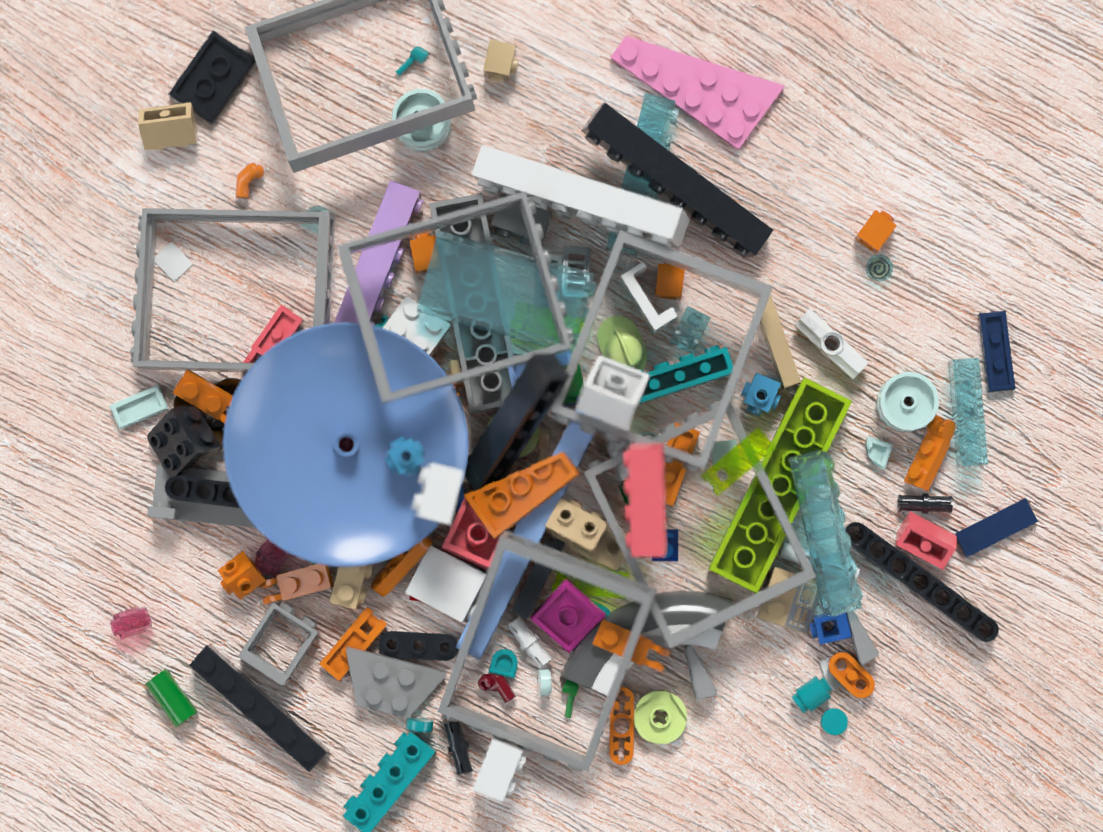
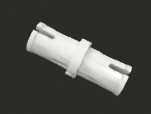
M518 617L507 626L521 644L520 648L522 651H526L539 669L553 659L539 642L540 638L538 635L532 633L521 617Z

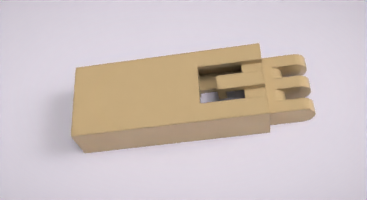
M770 294L759 324L779 383H781V389L784 390L800 384L801 380Z

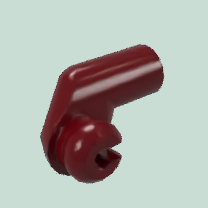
M488 673L482 675L478 680V687L481 690L498 692L505 703L516 697L504 676Z

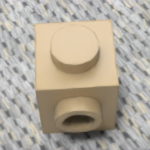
M495 40L489 41L483 73L485 76H488V80L503 83V80L510 81L511 73L516 74L519 59L515 58L516 45Z

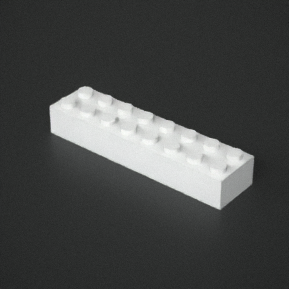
M484 145L481 146L471 174L478 181L477 184L482 186L484 191L498 195L500 191L508 196L526 192L527 198L533 199L535 207L544 210L550 207L557 211L556 214L571 219L572 215H574L587 225L596 227L597 223L605 226L609 232L619 234V231L623 230L669 248L680 249L690 221L681 208Z

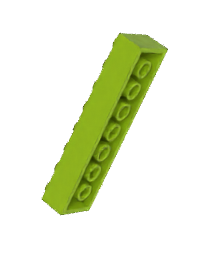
M805 377L801 379V383L798 385L760 462L790 524H792L852 403L851 400ZM754 474L707 569L753 593H758L786 536L756 474Z

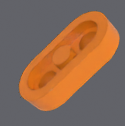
M838 652L830 657L828 661L829 672L848 692L857 698H866L873 693L875 688L873 677L851 655ZM840 660L846 663V668L843 671L838 670L836 667L837 662ZM862 679L865 682V687L859 690L856 688V681Z

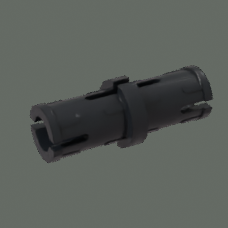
M922 493V496L898 494L897 503L899 505H897L898 512L921 511L922 514H928V512L952 513L953 505L946 504H951L953 497L929 496L928 493Z
M460 721L443 723L450 745L447 747L448 752L452 753L456 774L461 775L472 772L473 768L467 751L469 745L464 740Z

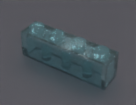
M979 358L951 360L948 362L952 418L956 425L954 441L957 468L988 465Z

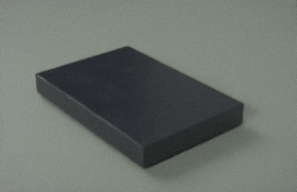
M213 30L168 95L180 104L191 102L193 112L213 125L256 64L255 58Z

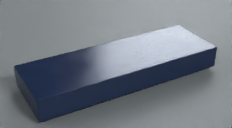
M1006 310L979 313L978 320L988 393L1015 390Z
M1024 498L954 533V535L957 536V542L965 558L1037 523L1038 520L1027 499Z

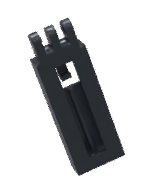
M555 538L554 542L547 539L544 546L561 552L565 542ZM538 562L535 563L511 612L528 619L553 568Z

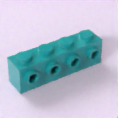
M719 345L704 349L705 354L695 357L694 353L679 357L680 362L669 365L667 361L653 366L654 370L646 373L650 376L638 405L730 376L734 367L727 347L720 349Z
M410 731L408 735L405 732L400 735L394 743L398 748L392 755L386 753L377 764L381 769L375 776L369 774L360 785L364 789L358 797L352 795L343 806L347 810L343 817L361 832H371L437 751L414 731Z

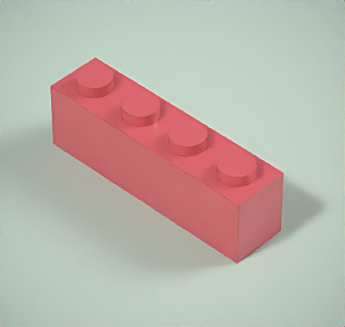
M631 443L628 451L624 452V467L629 468V478H625V495H630V505H626L625 517L626 521H630L631 532L626 534V546L631 548V556L664 557L667 551L664 443Z

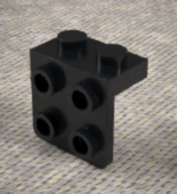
M192 404L171 408L147 435L150 446L170 478L179 476L196 457L214 453L221 447L200 410Z

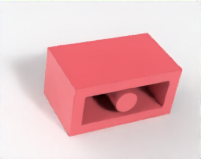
M911 511L896 534L897 546L942 570L956 550V535Z

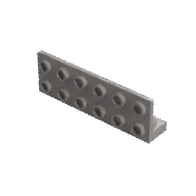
M157 465L153 505L148 506L147 517L256 528L242 508L171 499L165 492V484L170 477L162 465ZM187 467L179 475L229 482L227 471ZM177 481L173 486V491L177 496L181 495L185 490V485L182 481ZM208 484L202 485L199 490V494L203 499L211 495V488ZM229 488L225 494L226 499L229 502H234L236 497L232 488Z

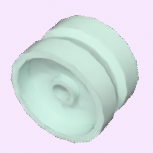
M429 89L408 91L397 100L392 111V121L445 103V101L439 94ZM449 119L397 138L405 147L415 152H429L439 148L446 142L451 132L452 120Z
M904 372L890 378L881 386L876 400V409L879 418L884 424L897 432L908 433L921 429L931 422L938 411L939 405L936 387L927 377L915 372ZM909 397V402L912 403V406L907 407L904 404V398Z

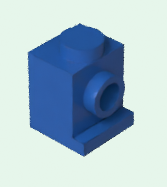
M844 608L814 615V622L809 623L812 638H818L820 645L851 638ZM825 622H833V628L831 630H825Z

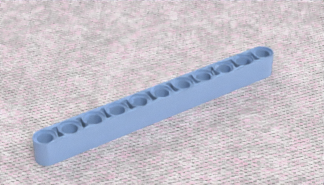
M575 410V412L586 415L585 413ZM570 422L552 456L565 452L578 469L594 435L581 431V425ZM570 483L519 521L513 534L540 544L546 532L545 525L560 498L562 499ZM507 550L505 551L468 653L472 657L480 660L531 561L530 559ZM471 617L456 645V648L459 650L462 645Z

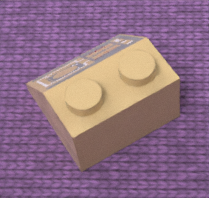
M772 567L766 588L795 575V573ZM811 579L760 604L756 618L807 634L823 583Z

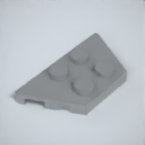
M346 646L345 649L355 701L358 706L409 718L446 676V672L443 670Z

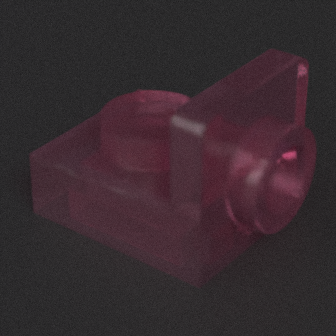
M267 539L256 552L255 565L262 573L270 574L276 578V575H279L281 566L291 556V553Z

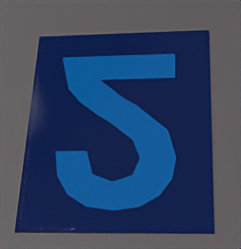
M667 529L666 554L664 557H652V561H678V529Z

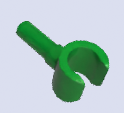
M568 679L561 692L569 695L564 717L571 718L573 702L578 692L579 684Z

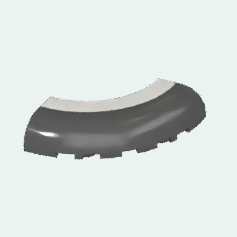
M699 591L662 592L655 594L654 597L671 634L731 606L733 602L732 599ZM635 600L614 610L603 619L632 631L642 603ZM649 610L640 635L652 640V643L663 648L668 647ZM601 620L575 647L560 676L608 695L622 657L592 644L602 622ZM726 621L678 645H696L715 650ZM649 648L647 654L653 652L654 650ZM630 661L628 668L632 666L635 662Z

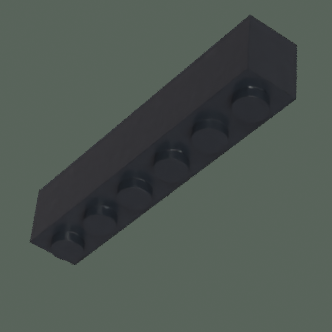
M533 354L496 415L492 418L486 431L480 437L474 450L468 456L465 477L474 491L490 483L502 480L507 476L570 378V375L555 354Z
M206 645L189 664L192 669L308 772H311L330 751L213 645Z

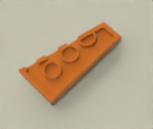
M561 452L464 496L492 537L498 539L505 530L508 531L578 477L580 473L567 454Z

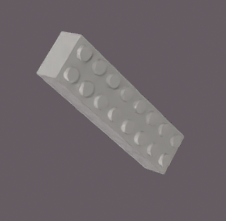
M482 193L429 204L432 218L484 204ZM483 216L435 230L462 372L514 357L487 217ZM508 369L464 381L471 414L499 409L512 389Z

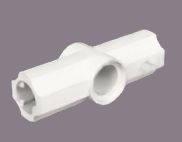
M811 309L794 325L819 349L821 354L833 361L852 380L869 363L844 340L840 333L835 332ZM826 338L836 339L838 342L836 351L826 349L824 344Z

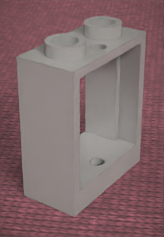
M283 601L280 605L276 602L271 605L238 656L281 686L287 684L321 632L316 629L318 625L316 622L306 616L302 619L293 614L295 609ZM277 613L309 633V636L285 672L253 651Z

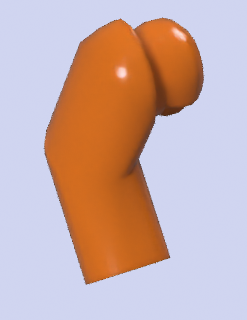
M249 163L238 173L236 198H249L250 182L254 178L259 179L263 177L264 168L261 165Z

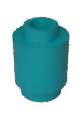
M814 676L796 689V693L791 697L804 714L807 711L812 712L832 698L829 692L833 689L824 677L818 679L817 676Z

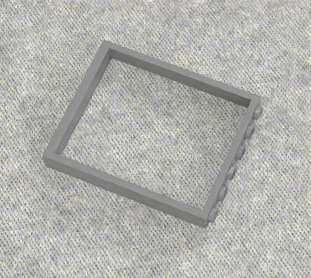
M321 0L245 26L293 173L475 111L473 100L477 99L473 84L467 85L465 78L469 77L465 62L459 63L457 56L461 55L457 39L451 41L449 33L453 32L449 17L443 18L441 11L446 10L443 0H428L462 97L300 153L297 151L262 42L384 0Z
M526 192L337 245L383 404L528 363L533 354L557 355L571 350V343H574L575 340L571 327H565L563 317H567L563 301L558 302L555 292L559 291L558 282L555 275L550 276L548 266L552 265L550 255L547 249H542L540 240L544 239L540 223L535 224L532 214L536 213L533 199L527 198ZM519 206L560 344L391 392L351 254Z
M142 208V216H139L138 230L141 231L140 242H137L136 245L139 268L135 269V283L138 284L137 294L133 297L136 320H133L131 327L132 335L135 336L134 347H131L130 360L133 363V367L140 370L186 371V369H189L191 371L247 373L255 364L149 360L157 221L319 224L313 327L330 324L335 216L330 212Z
M620 230L566 369L570 378L555 399L551 408V414L555 416V421L562 424L570 425V422L581 425L580 430L595 435L597 431L605 434V439L620 445L621 441L629 444L658 443L562 407L623 247L746 292L760 299L700 458L664 445L666 463L671 464L674 460L682 463V468L694 473H697L698 470L704 471L773 286Z
M721 400L709 405V412L699 415L697 411L683 418L684 424L675 427L674 423L659 430L661 435L651 439L650 435H647L645 438L658 443H665L715 418ZM731 402L727 408L726 415L803 571L674 634H671L654 599L650 611L669 649L816 578ZM623 447L612 452V459L604 463L600 458L586 465L588 470L584 472V475L636 582L648 586L634 556H631L630 548L626 546V539L595 476L624 462V452L627 450Z
M505 530L498 541L438 713L443 714L444 718L450 721L466 723L469 728L475 731L491 733L494 738L506 742L509 740L514 742L525 751L531 752L534 750L539 752L550 761L556 762L559 760L564 762L575 771L581 772L584 770L588 772L657 589ZM506 550L642 603L586 755L451 702Z

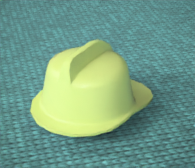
M619 315L609 317L603 321L597 334L598 344L603 357L636 370H642L646 365L647 352L634 322L627 317Z

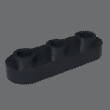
M388 631L379 640L381 653L392 658L449 661L459 651L456 648L457 639L449 634ZM390 639H394L397 642V647L393 650L387 646V642ZM416 641L423 643L424 647L421 651L414 649ZM444 642L450 645V651L447 653L442 652L440 649L441 644Z

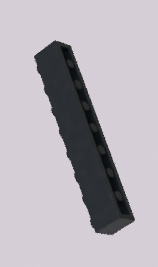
M606 102L597 107L582 128L581 132L586 135L585 139L596 147L600 145L607 150L606 155L617 163L621 161L628 166L627 171L636 178L640 179L642 177L648 181L650 189L660 195L662 193L671 199L669 202L673 206L691 214L690 218L700 226L706 225L713 230L711 234L716 239L722 242L726 240L734 246L732 250L743 258L746 256L748 258L756 256L773 232L772 228Z

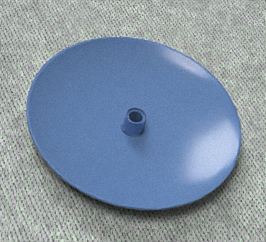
M349 322L330 323L311 327L285 338L263 354L249 369L240 382L228 410L224 430V460L232 491L240 507L254 526L271 542L299 558L314 563L341 567L363 566L393 558L421 542L440 523L414 516L415 510H412L411 506L414 495L420 494L422 484L418 483L420 471L409 477L405 473L398 475L396 471L392 473L384 459L388 457L386 451L391 449L389 443L402 436L405 440L412 438L414 442L419 441L426 454L422 456L424 462L419 465L420 468L427 467V463H434L462 470L461 487L468 459V429L460 399L453 385L383 404L360 324ZM371 325L391 392L447 376L430 355L409 339L387 329ZM349 437L352 439L354 446L350 452L345 453L340 450L338 443L341 438ZM404 451L401 454V459L408 462L411 459V454L408 451Z

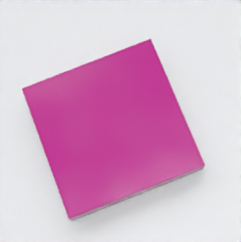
M566 578L534 611L530 619L570 653L606 616V613Z

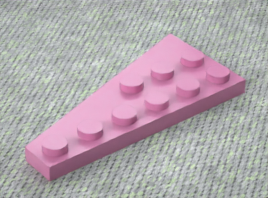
M625 36L610 57L615 63L737 151L785 87L769 80L629 36Z

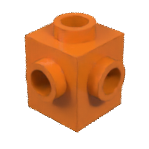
M244 551L218 569L223 579L220 582L221 586L229 595L234 593L240 600L266 581L257 565Z

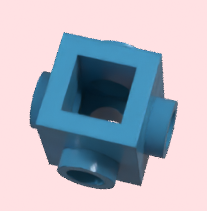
M756 373L751 383L746 381L740 395L744 398L742 404L747 406L746 411L757 416H761L762 413L768 414L770 409L775 411L781 397L777 395L781 383ZM757 392L764 394V400L757 398Z
M402 436L389 443L391 449L386 451L388 457L384 459L392 473L395 471L398 475L405 473L409 477L421 470L419 465L424 462L422 456L426 454L419 441L414 442L412 438L405 440ZM404 451H408L411 454V459L408 462L401 459V454Z

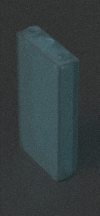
M438 231L416 312L543 347L560 344L534 257ZM551 262L552 265L548 266L550 276H556L559 291L555 292L558 302L563 301L567 317H563L565 327H571L575 340L574 343H571V350L565 353L572 354L580 335L581 322H585L590 309L586 307L588 297L593 298L597 282L593 281V273Z

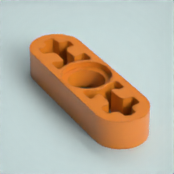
M426 536L409 550L393 557L374 578L371 589L381 597L386 596L428 551L432 544V539Z
M621 686L619 691H625V696L630 697V700L624 704V710L630 709V715L625 713L613 715L614 709L619 710V702L615 701L610 714L609 754L614 763L625 765L632 760L634 755V695L629 688ZM618 718H625L629 721L630 727L627 732L618 733L614 729V722ZM613 736L619 738L630 736V742L624 741L625 750H629V755H625L624 760H619L618 755H614V750L619 749V740L613 742Z

